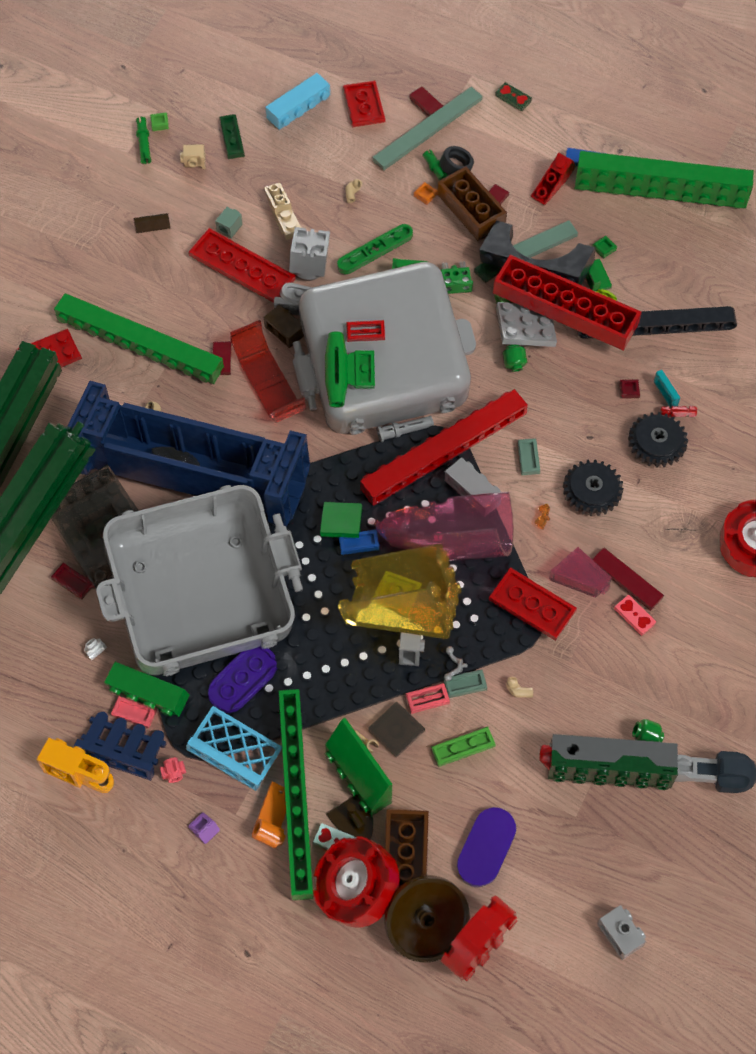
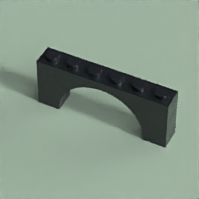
M500 221L495 222L479 249L480 262L502 268L508 257L512 255L579 285H582L595 261V247L578 243L568 254L556 259L538 260L526 257L519 253L511 243L513 239V225Z

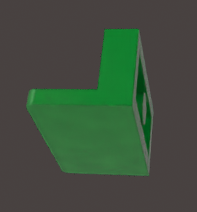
M595 259L585 277L590 289L593 291L611 289V281L601 260Z

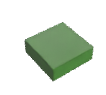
M167 112L150 114L152 131L169 129Z

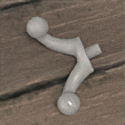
M451 646L446 648V652L458 664V667L444 675L446 681H450L453 675L462 672L463 668L467 667V663L463 664V659L453 655L454 649Z

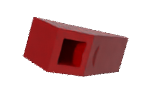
M558 152L530 197L546 205L565 184L576 168L574 161Z

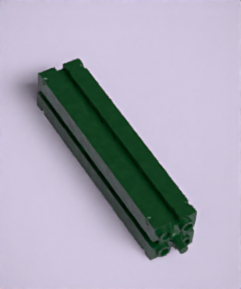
M24 341L19 345V350L16 351L0 380V487L56 384L57 377L62 372L60 363H57L58 357L55 351L43 347L38 349L36 345Z
M77 421L74 428L65 427L60 423H57V425L48 423L45 432L41 434L0 497V594H2L88 463L89 457L96 450L90 446L91 442L88 439L78 436L84 427V424L80 421Z

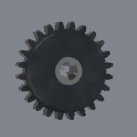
M651 412L650 416L644 414L643 419L638 417L637 422H633L632 428L629 431L628 446L632 447L631 453H636L635 458H641V463L648 462V466L655 464V467L658 468L660 464L663 467H666L667 463L673 465L674 461L678 462L680 457H683L687 449L688 433L684 432L685 427H680V421H674L675 417L670 418L667 413L661 415L658 412L657 415H654Z
M588 459L585 464L580 461L579 467L574 464L572 470L569 469L567 475H565L563 482V494L566 495L565 500L570 501V507L576 506V512L579 509L582 510L583 515L586 512L589 513V516H592L593 513L600 516V512L606 515L608 509L613 511L614 506H618L619 501H621L624 490L622 488L623 481H620L621 475H615L617 470H611L610 464L605 466L604 461L597 463L595 459L594 462L590 463Z

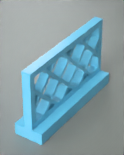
M212 706L193 737L188 741L186 750L257 791L282 750V746ZM213 713L221 717L223 724L211 726L210 718ZM235 725L239 728L240 734L229 736L228 726ZM224 727L226 737L215 740L213 730ZM210 731L212 740L203 742L198 739V736L201 732ZM252 735L256 738L257 745L247 747L244 737ZM241 738L244 748L232 750L230 740ZM227 741L229 751L220 752L217 750L216 743ZM270 746L276 751L272 756L264 757L262 747ZM259 748L261 758L250 760L248 750ZM245 751L247 761L242 763L235 761L234 754ZM263 763L264 770L261 775L252 770L251 764Z

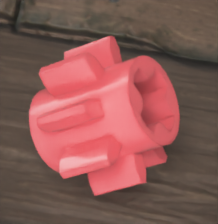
M169 758L163 762L164 767H160L163 780L167 779L169 783H175L183 779L182 774L186 773L183 761L179 762L178 758Z

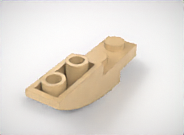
M281 183L264 187L269 205L282 235L284 234L286 240L292 239L295 227L301 228Z

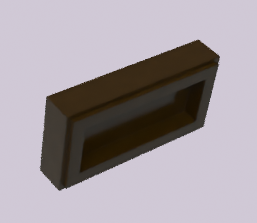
M168 213L133 218L136 234L171 229Z

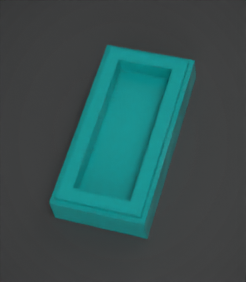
M663 370L657 371L654 378L656 387L670 408L671 406H678L681 397Z

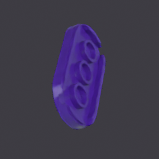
M262 647L239 653L211 681L208 694L212 706L225 713L241 709L274 676L277 669L274 653L270 649H262Z
M493 807L482 811L476 818L457 861L458 873L461 879L469 886L483 887L496 879L516 834V823L509 812Z

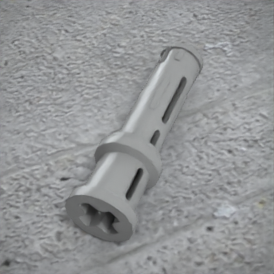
M430 415L400 424L392 422L391 425L377 426L376 429L379 441L384 442L386 439L397 438L402 434L429 428L434 423Z

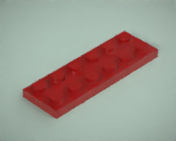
M210 228L189 251L190 257L273 303L275 297H281L280 291L283 285L293 283L296 280L294 274Z

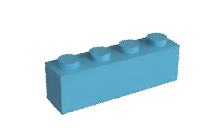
M318 73L314 74L267 105L266 118L280 130L296 118L301 117L308 110L313 109L323 100H326L330 96V84Z

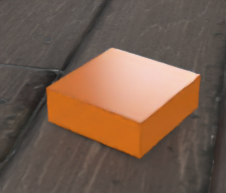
M424 182L414 192V197L428 205L437 196L438 190Z

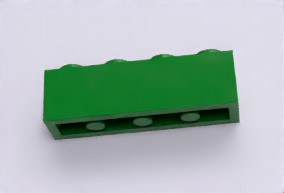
M116 661L104 682L109 687L111 693L118 696L122 693L126 695L127 699L135 703L138 700L142 701L144 706L152 710L155 707L159 708L161 713L170 717L172 714L180 716L190 696L183 688Z

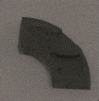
M174 447L151 448L153 455L200 466L198 460L186 451L181 452L175 450Z

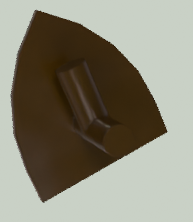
M357 795L326 814L339 831L356 838L360 836L371 840L373 816L369 812L365 813L359 805L360 799Z

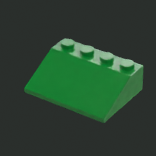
M343 718L325 744L326 752L324 754L330 763L334 762L336 765V772L342 780L345 778L349 785L347 787L353 796H358L360 799L359 805L365 813L369 812L373 816L392 803V782L347 719Z

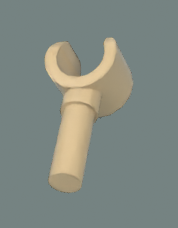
M357 730L355 731L370 753H373V750L369 748V744H374L378 748L379 744L376 740H368Z

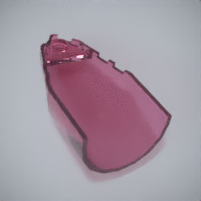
M509 492L447 498L448 502L436 504L434 501L429 502L430 506L418 509V506L396 510L389 513V517L383 521H375L377 532L391 546L448 561L508 557L512 551L514 525Z

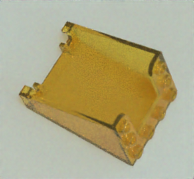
M442 543L352 561L351 567L357 573V577H353L356 589L351 602L348 599L340 600L338 605L345 624L443 639L450 637V632L453 629V619L456 617V606L459 604L458 596L461 594V586L455 580L453 566L450 567L449 555L447 550H444Z

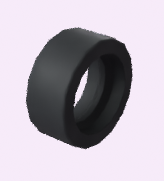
M449 146L446 148L440 159V167L447 175H451L465 166L471 171L474 165L472 155L466 149L459 146ZM450 158L460 161L463 166L453 163Z

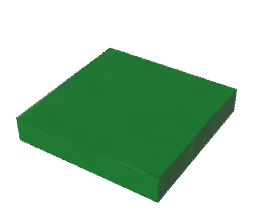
M324 502L320 535L324 537L359 538L362 504Z

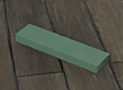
M566 221L513 245V247L522 255L531 258L577 237L578 232L570 221Z

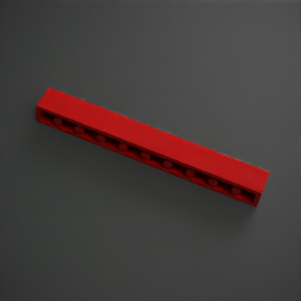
M515 389L503 393L500 398L488 402L480 410H474L465 419H459L455 425L444 428L438 435L427 438L423 444L412 447L409 452L397 456L391 463L384 464L374 473L365 475L360 480V490L373 506L523 417L527 414L528 404Z

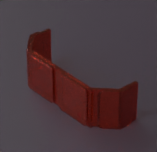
M261 320L230 332V340L238 361L268 416L277 423L307 410L305 398H296L270 352L262 331Z

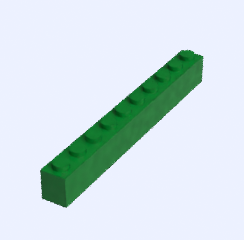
M64 293L54 308L57 320L61 323L70 324L78 330L87 331L92 336H99L109 343L118 344L123 349H130L140 356L149 357L154 362H161L171 369H177L188 376L197 377L204 383L209 382L214 385L224 367L223 359L219 356Z
M299 689L279 691L291 896L292 901L314 899L300 692Z

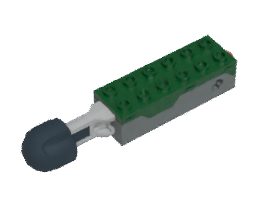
M553 734L550 745H542L540 747L539 761L548 769V779H553L554 782L569 780L576 784L594 782L595 785L600 786L608 783L615 784L617 787L634 785L639 789L656 787L658 790H668L672 788L674 782L692 781L714 783L718 792L735 794L746 792L756 783L755 762L747 755L739 752L720 751L716 759L695 758L678 755V743Z

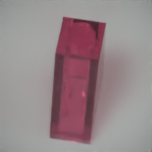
M577 547L551 570L549 579L552 582L596 598L600 594L604 595L610 589L612 577Z

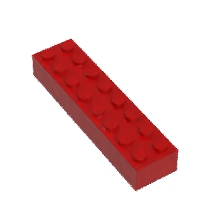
M512 255L508 257L494 280L493 294L623 351L640 321L642 311Z

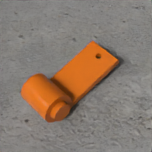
M273 781L270 783L252 832L253 839L273 848H276L278 845L281 846L286 836L284 829L281 828L286 814L284 786Z

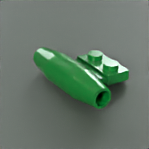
M334 331L328 334L325 351V386L329 406L339 408L345 405L348 385L356 389H375L374 351L355 350V352L347 355L343 333Z

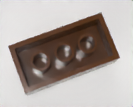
M467 166L438 181L437 195L477 241L489 234L496 221L506 223L507 211Z
M387 809L385 850L397 863L399 887L411 879L427 875L429 811Z

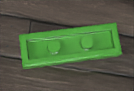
M485 727L432 746L431 750L438 767L494 748L496 744L489 727Z

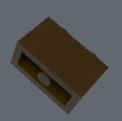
M280 304L264 316L265 328L288 348L293 346V342L299 341L304 337L300 319H296L292 316L290 310L284 309Z

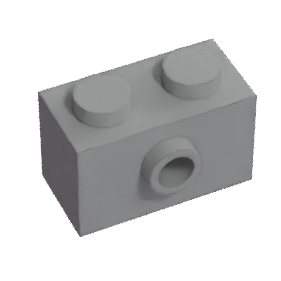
M413 625L401 627L399 664L419 666L420 652H424L425 640H421L422 628H417Z
M620 905L600 918L597 925L623 960L643 947L646 943V937L641 928H636L632 922L633 918L627 909H623Z

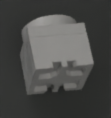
M295 227L290 251L289 272L306 280L324 277L330 231L319 230L314 232V229L307 231L306 228Z

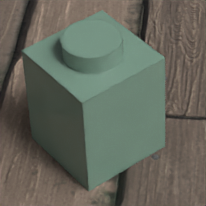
M226 207L215 221L217 232L232 239L243 225L242 214L235 209Z

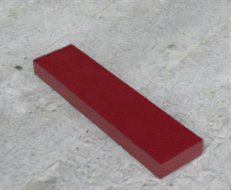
M603 548L592 559L591 563L650 611L663 599L664 595L606 548Z

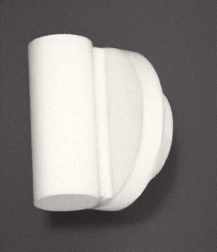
M93 638L85 644L84 651L89 659L93 660L107 646L101 639Z

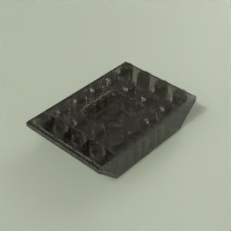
M109 465L75 482L50 519L85 577L96 591L101 582L113 579L105 551L104 538L100 537V534L104 532L105 526L111 519L121 516L123 512L129 510L139 511Z

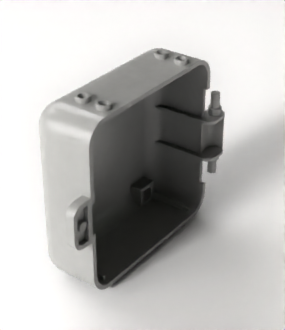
M420 262L310 288L302 294L299 301V313L309 354L305 355L302 352L300 341L293 342L295 350L293 365L301 395L308 401L310 411L317 409L314 398L316 397L315 394L319 393L326 423L334 432L356 435L363 433L365 429L440 411L441 413H449L463 405L468 399L471 373L466 355H470L475 351V337L468 320H455L442 272L433 263ZM384 320L385 340L347 342L346 322ZM377 326V327H357V328H351V330H359V329H367V328H369V329H378V328H381V326ZM334 331L343 333L347 355L355 352V350L374 351L375 389H356L348 385L345 405L339 408L329 406L325 386V351L328 334Z
M227 485L221 487L218 491L136 512L129 510L123 512L121 516L111 519L105 526L103 532L104 546L113 579L103 581L98 585L97 596L103 617L107 621L125 620L136 663L143 672L150 675L163 674L164 676H171L178 673L179 669L258 647L269 649L277 645V642L283 640L289 634L294 621L295 611L284 576L288 575L289 579L292 580L295 592L301 591L303 588L299 577L301 576L300 571L302 567L291 531H287L286 526L283 525L281 515L275 514L272 516L276 527L275 534L270 533L261 498L253 488L245 485L233 487Z

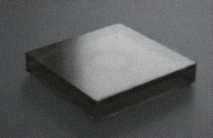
M396 701L368 728V731L397 758L425 732V728Z

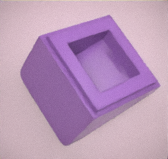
M204 812L188 825V828L204 844L208 843L220 831L217 824Z

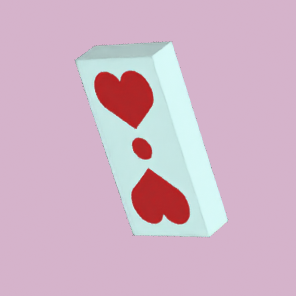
M321 823L313 844L328 850L332 844L340 839L356 837Z

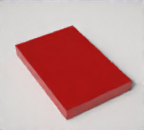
M376 80L343 85L352 127L385 122Z

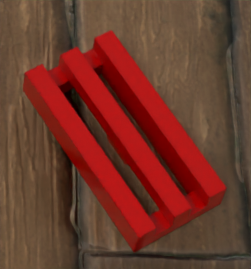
M384 320L346 322L347 342L385 340ZM377 326H381V328H378V329H369V328H367V329L351 330V328H357V327H377Z

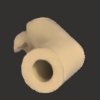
M355 179L346 186L345 192L348 203L355 202L354 194L362 186L360 179Z
M511 676L507 679L506 688L514 697L533 698V688L521 687L516 677Z

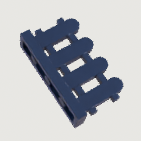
M99 712L96 717L91 716L89 720L91 726L87 734H82L81 740L77 739L74 746L82 748L85 754L105 762L109 767L151 781L154 776L153 765L158 763L156 756L160 748H165L167 744L164 741V733L157 730L153 732L152 736L145 735L146 729L142 724L135 725L133 730L127 729V721L124 718L116 719L114 724L109 723L106 712ZM104 729H109L110 732L106 740H100L99 738ZM123 734L129 736L124 747L118 746ZM142 741L148 743L143 754L137 752Z

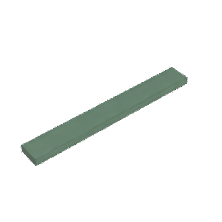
M473 87L468 88L373 156V162L382 170H386L482 101L483 96Z

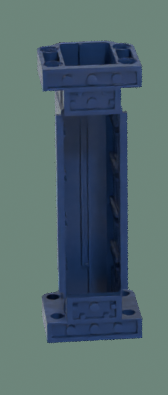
M89 381L68 424L69 427L74 428L77 421L83 423L84 427L78 436L88 439L91 442L90 446L96 449L80 473L82 475H89L92 469H97L194 496L218 491L221 487L227 485L231 487L238 485L249 486L259 494L264 513L268 515L269 523L275 524L272 516L280 514L283 525L286 527L294 517L305 489L310 468L307 434L290 430L285 443L265 439V437L125 402L123 405H120L119 402L110 400L106 384Z

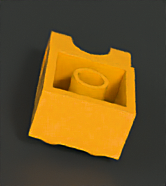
M48 738L37 757V761L44 773L78 788L84 785L100 793H107L114 786V778L105 762L85 754V751L80 747L74 746L72 748L67 746V743L59 738L55 740ZM106 779H109L107 785H105V786H100V785H99V784L103 783Z

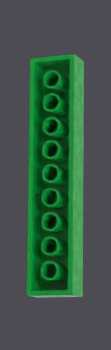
M580 151L575 189L746 209L753 189L754 170Z

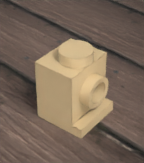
M204 144L183 145V152H180L181 163H184L185 167L202 166V169H205Z

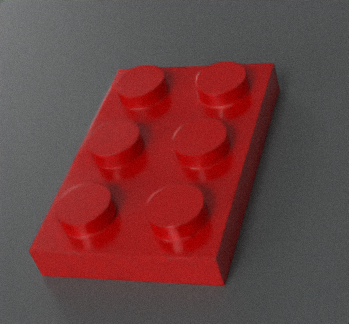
M68 328L30 343L36 345L38 349L43 347L55 351L58 357L57 363H60L61 367L82 359Z

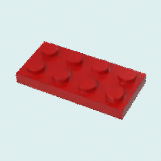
M511 567L489 597L491 602L555 641L577 611V607Z

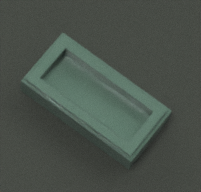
M536 439L518 440L517 446L521 475L540 474Z
M483 670L454 675L450 681L444 679L449 698L485 691L488 688Z

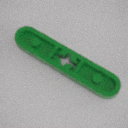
M401 224L342 256L337 262L338 271L342 274H350L407 243L413 237L412 227L408 224Z

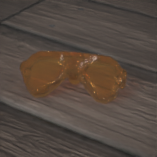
M548 504L541 505L538 508L542 515L535 520L537 527H540L542 530L547 521L550 520L548 516L550 506Z

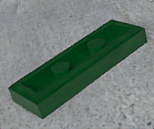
M236 114L219 116L228 159L245 157Z

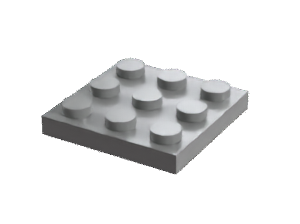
M497 302L496 311L502 344L556 347L557 339L552 319L516 303Z

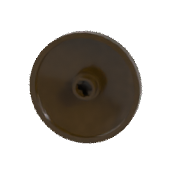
M433 875L416 877L404 883L394 893L385 911L384 924L386 934L393 947L405 958L416 962H434L442 959L444 953L448 954L452 948L451 943L470 921V910L464 894L451 881Z

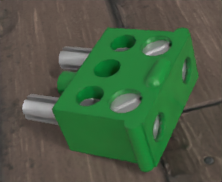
M462 261L459 263L460 268L453 265L450 269H448V263H442L441 272L448 294L473 291L470 269L466 267L464 261L463 266Z

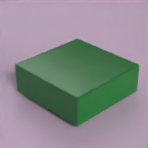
M604 236L592 245L603 259L617 250V246L607 236Z

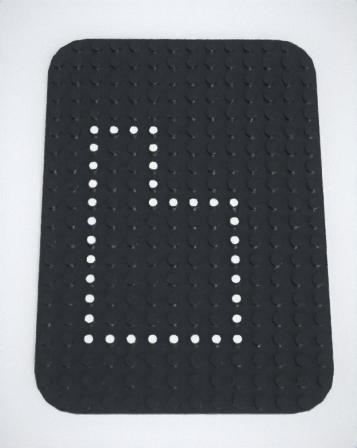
M433 425L426 429L402 434L397 438L386 439L384 442L377 441L310 463L305 489L294 517L286 527L287 531H291L302 567L299 578L303 590L295 592L292 580L289 579L288 575L284 576L295 611L291 630L283 640L277 642V645L269 648L274 653L277 662L274 676L241 709L226 714L266 738L275 740L282 737L279 691L299 689L302 730L444 681V675L458 667V664L446 652V648L449 646L453 647V655L455 657L463 659V664L467 663V667H464L462 672L455 674L459 675L520 655L535 645L542 632L489 600L490 595L510 567L528 578L497 507L484 517L445 481V471L461 457L466 462H470L479 474L481 473L470 448L374 506L360 490V480L365 475L372 474L380 466L391 463L397 456L409 452L412 447L423 444L427 438L438 435L445 427ZM324 502L362 504L360 532L377 530L379 550L341 555L339 537H324L320 535ZM265 513L270 533L275 534V524L269 523L268 515ZM386 570L422 582L421 590L408 618L371 604ZM413 625L417 628H422L421 640H425L424 652H420L419 666L399 664L401 627ZM239 653L179 669L178 673L171 676H164L163 674L151 675L185 689L190 695L179 717L173 714L171 717L161 713V709L158 708L167 737L174 749L186 758L204 761L186 750L187 743L212 708L208 694L211 681ZM213 713L210 718L211 726L223 724L221 717ZM235 725L227 727L229 736L240 734L239 728ZM224 727L213 730L215 740L226 737ZM210 731L201 732L198 739L203 742L211 741ZM252 735L244 737L247 747L257 745V740ZM241 738L230 740L232 750L244 748ZM227 741L216 743L217 750L220 752L229 751Z

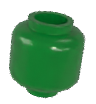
M508 345L502 352L505 368L512 369V372L523 370V367L528 363L525 348L520 345Z
M642 719L640 722L635 723L632 736L635 740L662 742L664 732H662V726L659 723Z

